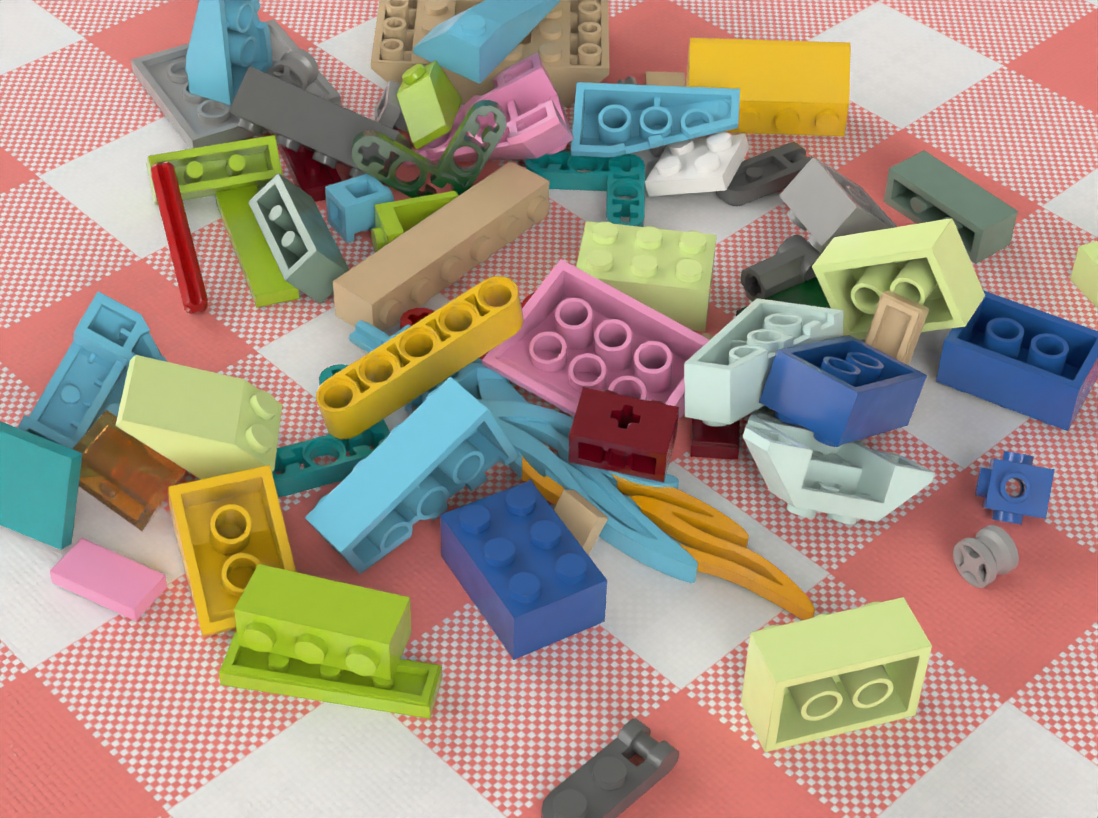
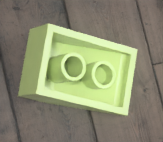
M135 355L129 362L116 426L199 479L270 465L273 472L282 404L276 401L270 393L258 389L245 379Z

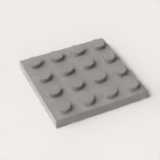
M273 19L265 23H267L270 31L272 61L274 65L281 60V57L289 49L299 47ZM189 43L131 59L133 74L190 149L245 140L255 135L237 126L240 119L229 112L231 105L190 93L188 75L185 71ZM319 71L317 79L307 86L305 91L341 106L340 94Z

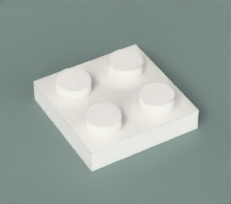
M722 132L707 138L689 139L668 144L645 181L648 196L727 190L749 150L746 134L730 135L729 133Z

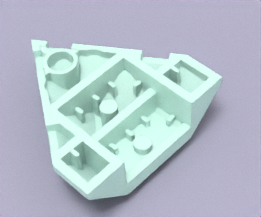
M763 406L751 413L743 434V439L769 491L787 502L786 510L807 518H815L817 512L827 513V516L835 521L849 525H855L857 518L878 522L932 483L935 472L906 457L892 452L872 450L864 446V442L860 440L841 445L840 447L822 444L813 437L814 432L801 425H792L777 419L774 416V412L767 406Z

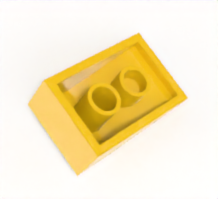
M270 465L168 486L171 516L202 637L236 629L234 608L258 564L296 572Z

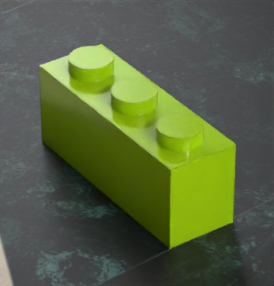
M275 135L149 155L146 163L154 205H158L151 177V167L156 163L170 162L174 165L183 201L215 196V192L256 185L257 188H262L278 173L283 176Z
M262 564L257 565L234 608L239 646L251 648L257 652H269L299 659L309 664H321L351 671L361 676H373L390 681L412 634L410 597Z

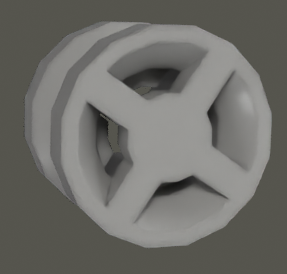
M291 48L285 52L280 61L270 68L268 74L306 90V87L317 79L319 70L311 54L303 49Z
M988 525L976 533L975 539H963L954 546L953 550L954 563L958 572L970 585L977 588H983L996 579L997 574L1005 575L1017 567L1019 562L1018 550L1014 541L1006 531L996 525Z

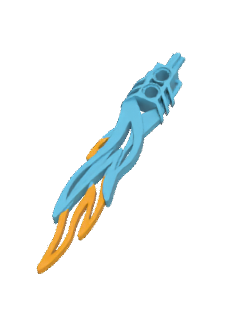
M360 320L355 324V331L349 335V340L369 353L411 326L407 324L394 335L389 336L372 324ZM480 358L450 376L489 409L513 445L519 457L511 462L509 467L524 482L531 480L542 496L554 505L557 504L564 490L577 491L609 517L599 537L613 547L673 578L694 583L697 571L740 585L802 620L814 617L815 608L808 596L771 562L752 550L747 549L748 533L739 524L717 509L679 490V480L675 476L666 474L665 481L659 482L568 462L569 432L574 418L552 409L528 403L512 387L509 379L484 366ZM447 379L404 406L405 411L412 414V404L419 407L429 393L438 389ZM543 443L558 450V456L554 454L549 448H547ZM668 535H670L671 537L677 539L678 541H680V542H682V543H684V544H686V545H688V546H690V547H687V546H685V545H682V544H680V543L674 541V540H673L672 538H670Z

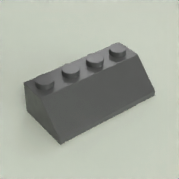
M251 66L248 67L229 109L231 114L240 119L238 127L257 136H261L263 130L277 136L276 144L296 153L300 146L314 152L311 159L332 169L335 168L337 163L351 168L349 176L353 178L367 174L356 167L352 160L351 145L359 133L365 130H375L409 149L413 147L399 131ZM372 142L369 147L361 146L364 159L369 160L372 155L384 160V168L382 170L388 171L390 160L396 154L395 152H390L388 160L378 153L377 143Z

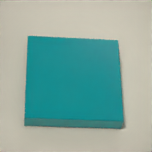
M0 421V525L60 550L71 545L82 453Z

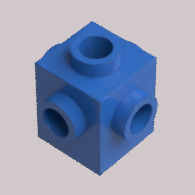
M1004 451L1002 460L991 459L989 468L980 467L975 496L984 498L982 508L993 510V520L1022 525L1023 515L1046 519L1055 469L1033 466L1034 456ZM1011 478L1015 479L1020 485V491L1015 497L1009 496L1005 489L1006 483Z

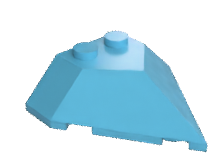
M99 291L76 327L71 346L29 417L24 415L17 428L81 452L82 461L79 480L187 471L116 426L130 360L135 355L166 362L167 360L165 356L161 355L142 315Z

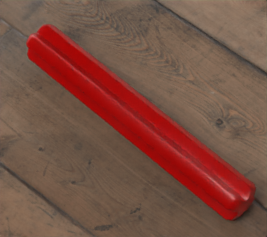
M170 162L156 163L151 167V177L184 310L190 314L203 312L208 308V298L174 165Z

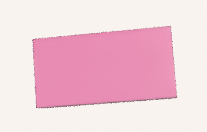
M81 538L50 570L52 583L134 621H137L167 588L166 576L84 538Z

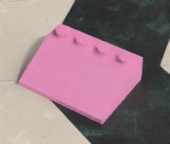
M560 259L522 308L524 323L521 330L490 350L482 360L483 365L572 416H575L582 389L585 387L599 391L610 390L619 395L643 400H658L667 405L679 407V420L685 414L684 363L710 340Z

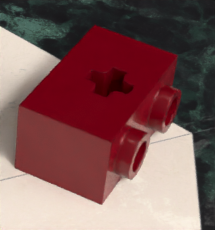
M583 387L569 432L568 462L664 482L677 436L679 407L667 405L658 400H643L619 395L610 390L599 391Z

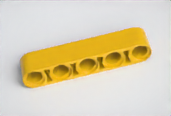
M503 276L490 277L325 380L316 392V400L328 433L339 439H351L358 436L514 336L521 330L524 323L519 291L515 282Z

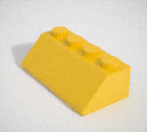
M690 38L686 87L740 89L738 128L723 131L726 133L844 136L849 109L850 42Z

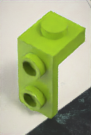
M450 191L375 204V228H371L374 251L377 252L459 196L458 193Z

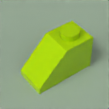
M436 60L425 67L422 63H419L408 69L402 75L403 81L396 94L411 141L416 149L451 131L462 102V97Z

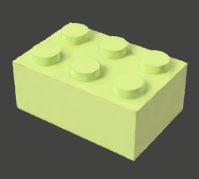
M953 218L834 237L812 265L831 309L844 310L843 335H851L858 340L866 339L882 292L887 290L930 308L921 332L965 327L985 297Z
M586 221L576 268L693 331L705 332L717 235L704 234L698 231L685 232L658 229L652 226L638 227L613 224L611 222Z
M904 597L884 602H871L862 607L832 614L823 613L810 619L784 625L767 626L762 630L750 632L741 704L764 752L916 716L932 645Z

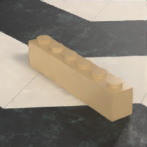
M512 161L508 162L333 281L335 316L354 327L358 321L363 320L383 332L395 326L400 321L403 313L426 304L433 296L447 286L457 282L461 276L478 264L485 262L492 254L506 244L513 242L530 227L541 222L548 215L550 208L549 181Z

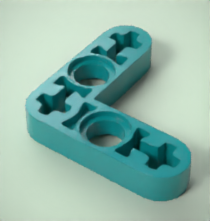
M559 151L551 155L545 154L537 159H526L525 168L549 181V189L607 191L606 222L644 227L645 164L640 157L634 154L616 157L571 156V151ZM577 170H591L593 172L584 173L578 172ZM629 196L633 197V199H620L617 197ZM621 217H629V223L621 222Z
M338 364L324 369L319 376V386L349 365ZM384 419L351 439H339L328 434L277 448L272 475L278 497L292 495L344 480L359 461L368 457L388 437L390 431ZM349 451V452H350V456L347 457V456H346V452ZM328 455L337 458L334 463L329 465H318L313 462L319 456ZM300 464L304 465V469H300Z

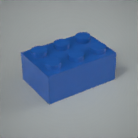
M984 291L985 297L965 327L952 328L945 338L936 382L1068 431L1098 378V331Z
M847 335L779 349L759 403L774 410V416L777 419L788 424L801 425L814 432L813 437L818 442L831 447H840L850 442L863 440L867 437L908 426L927 375L853 336Z
M531 480L440 514L441 557L513 660L605 622L607 579Z

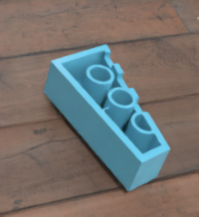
M449 377L438 389L429 393L424 402L403 423L394 427L388 437L368 457L359 461L352 472L336 488L323 496L305 519L334 550L361 574L412 536V525L421 519H436L440 514L448 510L447 500L465 486L470 491L475 490L487 481V476L484 472L499 461L507 466L517 459L519 455L489 409L452 377Z

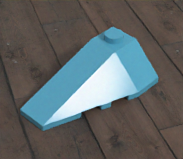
M199 0L185 65L190 93L232 105L249 66L264 73L273 66L270 31L267 23L260 21L257 14L261 7L259 0Z
M484 0L436 25L413 47V52L415 55L430 62L436 60L441 67L481 84L561 0Z
M577 82L572 131L574 140L571 143V156L616 157L736 129L739 123L740 89Z

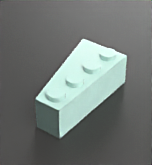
M756 298L684 363L685 417L702 420L704 424L709 426H725L763 407L764 405L759 403L777 351L779 349L842 337L844 310Z

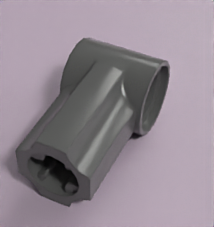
M801 235L789 237L780 245L776 255L742 270L741 284L744 286L746 296L752 302L756 298L765 299L816 277L812 265L821 253Z

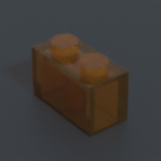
M106 410L73 447V450L82 453L79 487L143 531L169 499L168 486L178 485L187 470L116 426L117 417Z

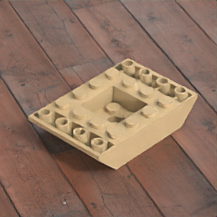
M379 0L371 69L387 83L389 80L401 84L403 81L402 75L408 69L419 63H422L424 67L432 63L415 55L413 47L436 25L484 0ZM561 0L481 84L446 68H441L462 97L461 104H465L474 95L482 96L496 87L492 79L500 72L538 52L563 106L569 107L575 102L577 82L599 83L609 75L608 0Z

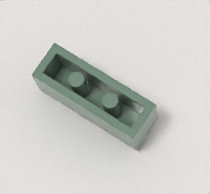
M925 150L889 168L884 202L916 224L953 218L970 261L977 264L1010 245L1018 211Z
M278 173L248 203L285 281L321 304L334 292L333 281L349 271V268L314 199Z

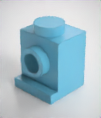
M369 174L325 187L327 221L346 243L355 241V233L368 231L375 227V204L395 201L390 188L383 186L378 179Z

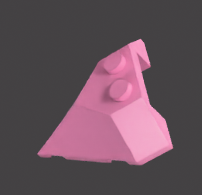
M537 52L500 72L492 79L496 87L482 96L474 95L458 110L451 131L426 144L424 148L420 150L413 149V151L437 164L470 108L481 100L497 102L505 113L507 124L502 138L488 161L537 159L545 154H555L563 150L568 142L574 140L564 106ZM492 112L486 117L481 115L477 117L480 122V129L475 137L470 132L466 133V135L477 139L482 146L487 144L482 142L481 139L484 129L488 125L493 127L497 125L494 120V113ZM465 146L456 150L453 159L455 163L476 162L478 154L473 148ZM410 161L405 162L406 166L416 165L415 163Z

